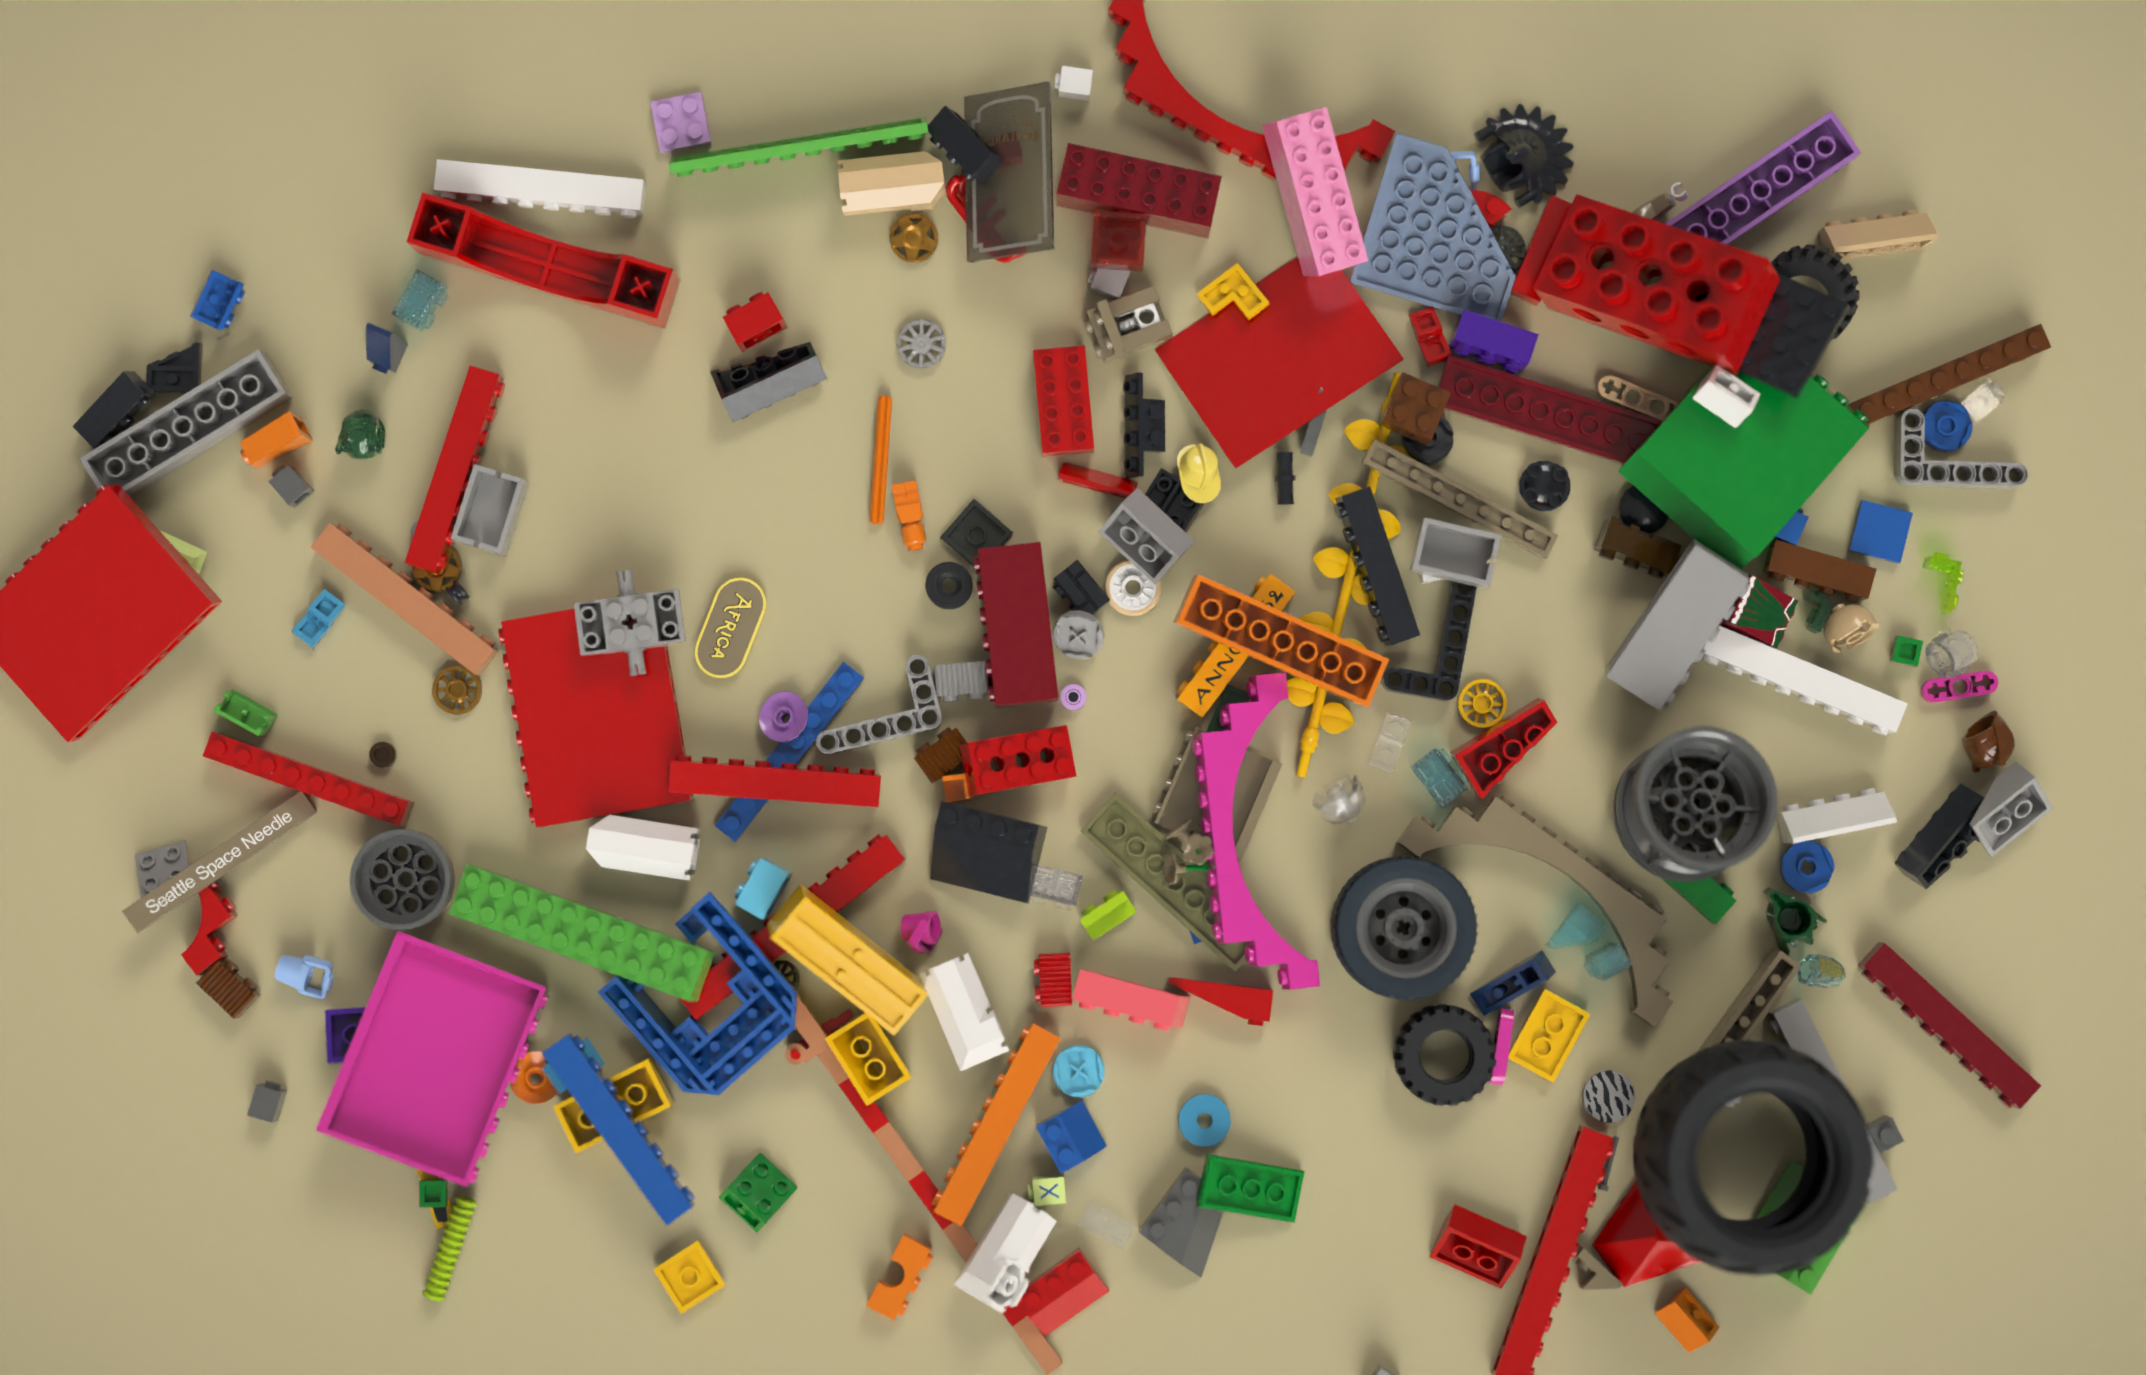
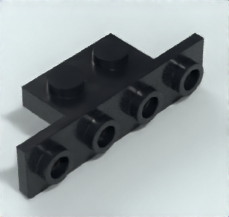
M1142 372L1126 375L1123 384V391L1125 393V407L1123 411L1125 418L1124 469L1126 478L1130 479L1144 476V452H1165V400L1143 398Z

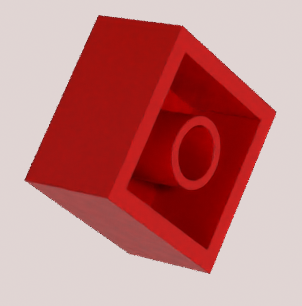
M759 292L749 298V303L742 307L738 304L729 308L726 311L727 315L722 317L742 352L788 328L769 292L765 294Z

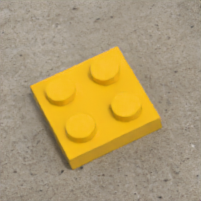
M699 1240L653 1269L681 1314L726 1285V1282Z

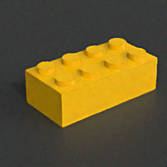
M652 1057L609 1078L617 1088L615 1094L620 1101L626 1100L632 1108L631 1116L636 1123L674 1105ZM573 1096L553 1106L576 1154L604 1140Z

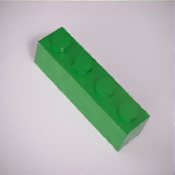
M1713 877L1696 882H1675L1661 878L1712 924H1717L1737 901L1732 897L1734 892L1724 883L1719 885L1712 879Z

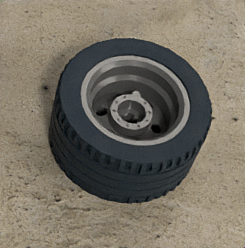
M1407 856L1380 859L1353 874L1338 894L1330 921L1333 948L1346 972L1366 989L1384 997L1400 1000L1429 997L1454 983V980L1460 977V974L1467 968L1466 965L1470 963V958L1474 953V946L1477 943L1476 937L1478 936L1477 914H1475L1472 899L1456 876L1441 865L1426 859ZM1401 896L1408 898L1409 902L1406 906L1399 904ZM1378 909H1383L1386 912L1383 919L1376 917L1375 913ZM1429 910L1431 913L1430 919L1424 920L1421 916L1422 911ZM1400 920L1402 923H1408V926L1405 928V934L1402 932L1397 933L1396 931ZM1382 935L1385 937L1383 945L1375 943L1377 936ZM1424 936H1428L1431 940L1428 946L1421 944V939ZM1399 950H1407L1408 956L1405 959H1400L1398 957Z

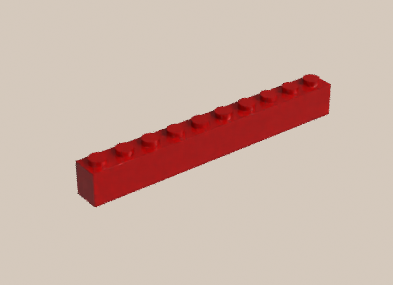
M878 834L867 843L869 848L863 853L857 850L846 859L848 861L846 866L842 869L836 866L825 875L828 878L821 885L815 882L807 889L834 911L839 912L906 859L888 835L881 837ZM774 915L763 922L765 928L757 933L753 930L748 934L771 962H774L787 952L770 937L767 923ZM727 951L721 955L724 959L717 965L711 962L698 1002H690L679 998L695 1020L701 1018L733 993L727 983L742 969Z
M1579 1125L1491 1372L1493 1375H1534L1535 1368L1532 1365L1535 1357L1539 1358L1542 1353L1544 1343L1541 1340L1544 1332L1548 1333L1553 1320L1550 1317L1553 1307L1557 1308L1560 1302L1561 1292H1559L1561 1283H1566L1569 1277L1570 1268L1568 1264L1570 1258L1576 1256L1579 1248V1243L1576 1242L1579 1233H1583L1588 1223V1218L1585 1217L1587 1210L1594 1206L1597 1193H1594L1597 1182H1602L1606 1172L1603 1165L1606 1158H1610L1614 1150L1613 1138L1606 1134Z

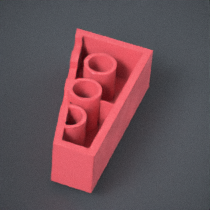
M1080 969L1072 1000L1080 1002L1079 1007L1093 1011L1095 1006L1104 1008L1103 1013L1106 1015L1119 1017V1014L1122 1013L1129 1015V1021L1144 1024V1020L1154 1022V1028L1168 1031L1169 1027H1183L1190 997L1170 994V992L1165 990L1148 988L1142 984L1122 981L1119 978Z

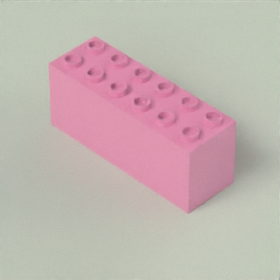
M1327 107L1309 110L1262 124L1303 276H1321L1367 262V254Z

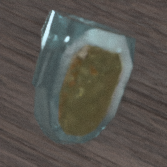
M1809 954L1799 963L1801 968L1797 972L1799 982L1809 987L1828 988L1829 986H1838L1846 977L1845 969L1841 963L1834 958L1820 954Z

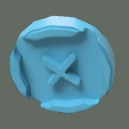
M1073 1045L1065 1048L1057 1055L1053 1064V1078L1059 1089L1067 1095L1085 1097L1093 1094L1100 1087L1104 1079V1064L1094 1049L1085 1045Z

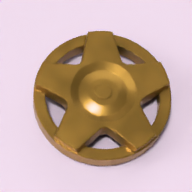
M918 214L905 215L893 225L890 232V245L893 252L901 260L909 263H919L930 258L935 252L938 245V233L935 225L925 216ZM911 219H917L921 221L917 224H914L911 221ZM900 226L901 233L895 236V232ZM930 229L933 231L934 240L928 237ZM897 248H904L906 256L902 255ZM921 250L928 251L925 255L918 257Z
M448 546L446 553L449 556L446 568L440 571L439 575L412 567L415 580L427 590L434 592L445 591L447 586L451 587L453 581H458L460 578L462 563L458 553ZM452 555L455 557L457 567L450 563ZM428 578L431 586L426 585L421 579ZM445 578H453L449 583L443 586Z

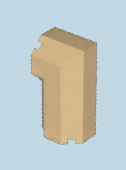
M926 151L837 161L841 200L843 199L844 206H842L844 216L909 209L912 212L933 210L940 198L946 194L942 161Z

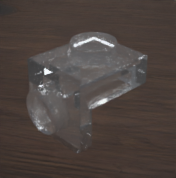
M1987 378L1978 388L1965 397L1960 404L1978 422L2002 403L2005 398L2003 395L2004 390L1996 381L1991 382Z

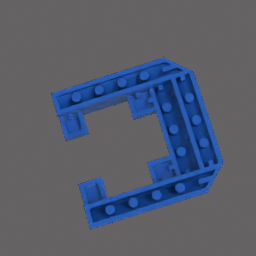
M710 891L679 919L675 925L691 943H694L709 930L741 967L742 970L727 985L743 1002L742 1006L709 1034L692 1015L676 1028L643 990L646 985L616 975L598 993L683 1092L720 1095L795 1029L797 991Z

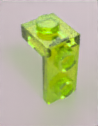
M1935 552L1933 556L1924 558L1923 568L1948 573L1940 614L1946 615L1952 613V610H1955L1957 607L1959 596L1956 594L1957 584L1962 582L1964 570L1961 569L1962 562L1950 560V555Z

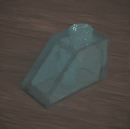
M1576 903L1546 943V946L1556 949L1590 944L1592 941L1597 942L1605 931L1602 928L1605 922L1581 904Z

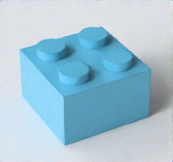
M760 858L759 861H753L747 872L750 875L747 883L740 884L734 897L737 898L735 905L764 920L770 915L793 873L767 858Z

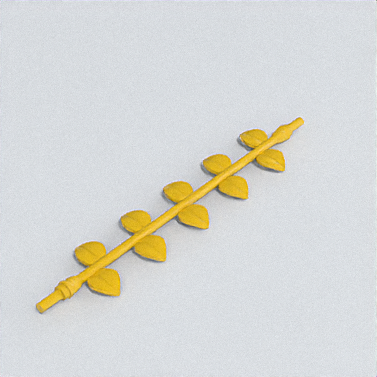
M1400 373L1393 374L1388 397H1385L1384 403H1382L1381 417L1384 413V410L1391 396L1395 383L1398 377L1401 375ZM1360 419L1346 426L1344 434L1354 447L1359 450H1368L1374 439L1387 445L1390 430L1382 426L1379 428L1378 424L1372 420ZM1390 446L1391 448L1410 457L1403 447ZM1371 468L1366 487H1371L1373 496H1375L1380 473ZM1344 483L1333 488L1329 492L1328 497L1333 504H1336L1335 498L1362 488L1356 484ZM1378 510L1387 538L1391 539L1399 534L1401 526L1397 518L1388 511ZM1329 547L1316 553L1312 559L1324 576L1338 578L1344 575L1334 620L1328 614L1319 611L1308 613L1300 618V620L1338 637L1341 635L1350 595L1360 605H1368L1370 603L1368 594L1363 592L1360 585L1361 574L1355 576L1357 568L1354 566L1351 558L1353 553L1352 547L1349 557L1344 550ZM1345 638V640L1367 649L1360 641L1353 638ZM1294 677L1287 680L1288 700L1297 707H1305L1313 703L1308 726L1305 728L1299 742L1301 744L1299 749L1301 750V756L1296 776L1306 778L1311 754L1315 753L1316 747L1318 748L1319 724L1326 732L1339 734L1354 725V718L1351 712L1342 704L1331 702L1324 705L1327 690Z

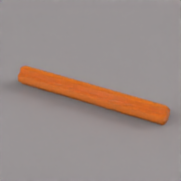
M890 396L878 397L869 519L872 524H883L892 411V398Z

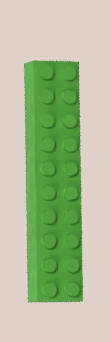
M466 864L449 911L450 915L690 1002H698L715 951L476 865Z

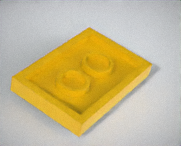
M1543 988L1509 1050L1508 1059L1554 1083L1591 1014Z

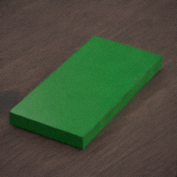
M1206 1154L1196 1206L1295 1223L1305 1171Z

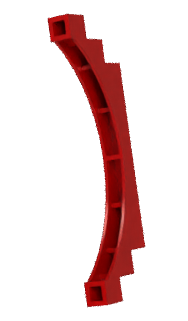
M1113 0L1108 8L1110 20L1120 27L1128 26L1116 47L1115 55L1119 56L1118 60L1127 66L1135 65L1123 88L1126 100L1135 105L1140 103L1145 105L1154 116L1159 118L1165 116L1172 120L1170 123L1180 130L1187 128L1194 132L1193 136L1205 143L1209 140L1217 145L1216 149L1226 155L1232 153L1240 157L1239 161L1248 167L1254 165L1262 169L1261 173L1264 176L1275 180L1276 175L1265 135L1246 130L1222 119L1191 96L1173 76L1152 39L1143 6L1145 0ZM1373 119L1368 126L1349 133L1336 135L1335 140L1344 172L1355 152L1360 153L1359 157L1369 163H1373V161L1379 163L1396 131Z

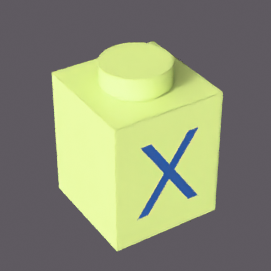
M1064 1174L1032 1177L1033 1184H1028L1029 1200H1034L1035 1206L1066 1203Z

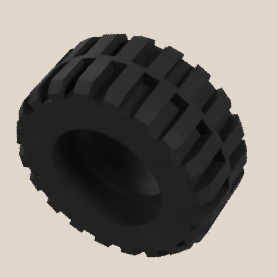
M1806 244L1804 248L1798 245L1791 247L1787 252L1783 251L1771 261L1777 273L1788 278L1795 276L1814 278L1824 286L1829 296L1849 304L1850 308L1832 338L1836 339L1848 326L1858 308L1856 303L1860 298V291L1856 290L1858 285L1857 277L1850 274L1852 267L1849 263L1843 265L1840 262L1842 259L1841 255L1836 252L1832 256L1828 253L1829 248L1823 246L1817 250L1815 245Z
M1438 1004L1436 1006H1427L1423 1010L1413 1013L1410 1016L1411 1018L1400 1027L1401 1031L1398 1036L1396 1035L1394 1041L1396 1043L1395 1050H1393L1394 1067L1403 1085L1421 1100L1438 1106H1455L1461 1102L1472 1100L1475 1094H1480L1485 1089L1484 1085L1486 1082H1490L1493 1076L1491 1074L1492 1069L1496 1066V1059H1494L1496 1047L1492 1042V1035L1489 1029L1485 1027L1481 1019L1471 1012L1454 1005ZM1440 1030H1449L1460 1035L1466 1042L1469 1051L1468 1063L1463 1072L1447 1080L1436 1079L1430 1076L1424 1070L1420 1061V1049L1424 1040L1432 1033Z

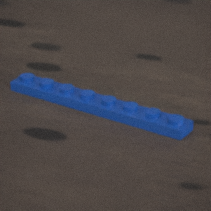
M843 662L807 707L808 721L802 733L789 742H780L766 761H770L771 766L781 767L782 762L798 764L816 741L817 736L823 732L864 680V677ZM737 797L715 824V827L736 842L768 802V799Z

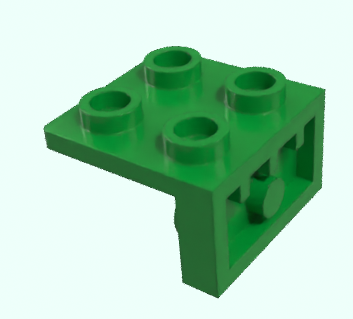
M759 1153L723 1191L719 1198L757 1233L797 1190V1186L762 1153Z

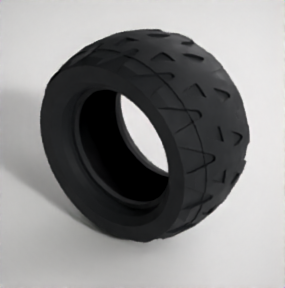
M1750 1040L1723 1042L1700 1050L1676 1064L1661 1078L1653 1092L1646 1099L1638 1118L1636 1135H1634L1633 1165L1637 1186L1653 1221L1663 1234L1685 1253L1725 1272L1751 1276L1774 1275L1792 1271L1816 1261L1817 1258L1836 1247L1851 1231L1849 1229L1850 1226L1864 1210L1870 1194L1868 1184L1874 1167V1153L1872 1143L1869 1140L1868 1126L1858 1103L1839 1078L1822 1063L1803 1052L1771 1042ZM1770 1093L1791 1110L1801 1127L1805 1141V1164L1802 1176L1791 1196L1772 1212L1753 1219H1727L1712 1206L1700 1184L1697 1171V1152L1700 1139L1709 1121L1728 1103L1750 1094Z

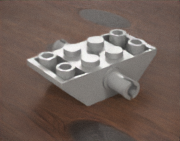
M621 570L616 572L620 595L614 598L574 603L580 654L582 656L625 652L628 654L630 676L647 674L643 655L645 649L686 641L679 589H671L642 594L635 593L633 570H625V575L624 571ZM629 617L637 620V624L633 625V629L626 626V621H629Z

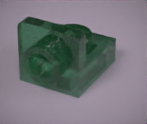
M1817 591L1814 594L1808 593L1804 597L1805 601L1817 606L1816 609L1812 608L1806 618V622L1809 623L1806 630L1814 634L1821 632L1834 605L1828 601V596Z

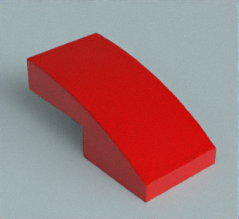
M1434 307L1409 314L1414 334L1427 367L1446 361L1448 355L1452 356Z

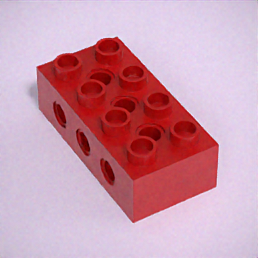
M1576 194L1533 289L1550 310L1712 367L1719 365L1727 372L1737 375L1780 282V278L1769 258ZM1612 262L1608 268L1600 269L1605 263ZM1660 278L1656 284L1647 286L1652 279ZM1709 294L1704 301L1695 302L1699 296Z

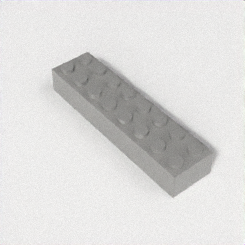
M258 349L79 459L97 489L104 485H120L131 497L293 397L267 354Z

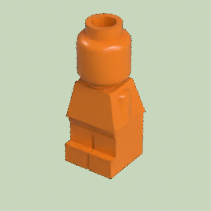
M917 481L893 484L892 490L898 522L904 524L901 527L903 544L908 546V551L924 549L923 543L926 542L924 525L919 523L923 518V511Z

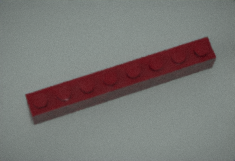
M1878 942L1858 964L1863 970L1861 974L1872 984L1877 982L1882 987L1880 992L1890 1001L1895 999L1902 1005L1900 1010L1910 1019L1915 1017L1921 1023L1919 1026L1921 1030L1928 1036L1932 1037L1935 1035L1941 1041L1939 1046L1948 1054L1954 1053L1961 1059L1958 1063L1968 1072L1974 1071L1980 1076L1978 1081L1988 1090L1993 1088L1999 1094L1998 1100L2006 1107L2011 1108L2012 1106L2021 1109L2041 1087L2033 1077L1886 943Z

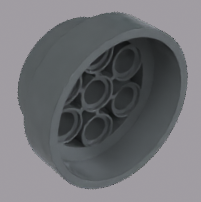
M407 829L386 831L370 839L357 853L350 872L351 893L359 910L373 923L394 930L418 928L436 919L450 902L455 885L454 867L444 847L433 837L425 833ZM402 846L408 850V857L404 861L399 860L397 857V850ZM427 854L433 859V865L429 869H425L421 863L422 858ZM381 864H385L388 867V875L385 878H380L377 874V868ZM406 872L411 873L413 876V883L409 887L402 883V876ZM431 880L435 881L438 885V890L434 895L429 894L426 889L428 882ZM387 889L393 893V900L390 904H386L382 899V894ZM410 898H415L418 902V908L415 912H410L407 908V901Z

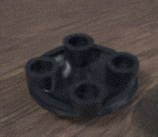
M1551 461L1531 463L1524 470L1519 481V492L1523 501L1538 511H1552L1561 507L1568 499L1571 491L1567 470Z
M1634 485L1627 489L1620 499V517L1623 524L1631 527V524L1640 527L1641 531L1654 533L1661 529L1669 519L1667 514Z

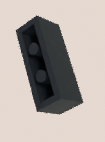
M946 105L927 126L928 133L932 136L930 141L939 149L944 148L947 151L945 156L953 164H960L963 167L961 173L972 182L976 179L984 184L1004 161L956 111Z
M123 371L72 427L93 449H96L117 436L121 430L129 428L134 422V416L149 407L151 404L150 399L156 393L135 371Z

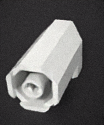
M609 815L589 828L586 850L601 867L692 881L693 875L688 874L690 869L695 870L700 839H695V834H700V829Z
M969 952L963 955L965 960L961 961L958 956L930 968V975H927L926 971L920 973L960 1071L1009 1051L1008 1044L1002 1045L1005 1036L994 1010L990 1012L987 1010V1008L991 1007V1004Z
M1009 1193L954 1285L1000 1313L1006 1311L1004 1307L1007 1305L1010 1307L1017 1305L1028 1287V1279L1025 1278V1272L1029 1273V1266L1057 1221L1046 1212L1035 1208V1205L1014 1193Z

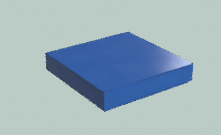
M1861 500L1848 551L1897 564L1901 563L1913 513Z

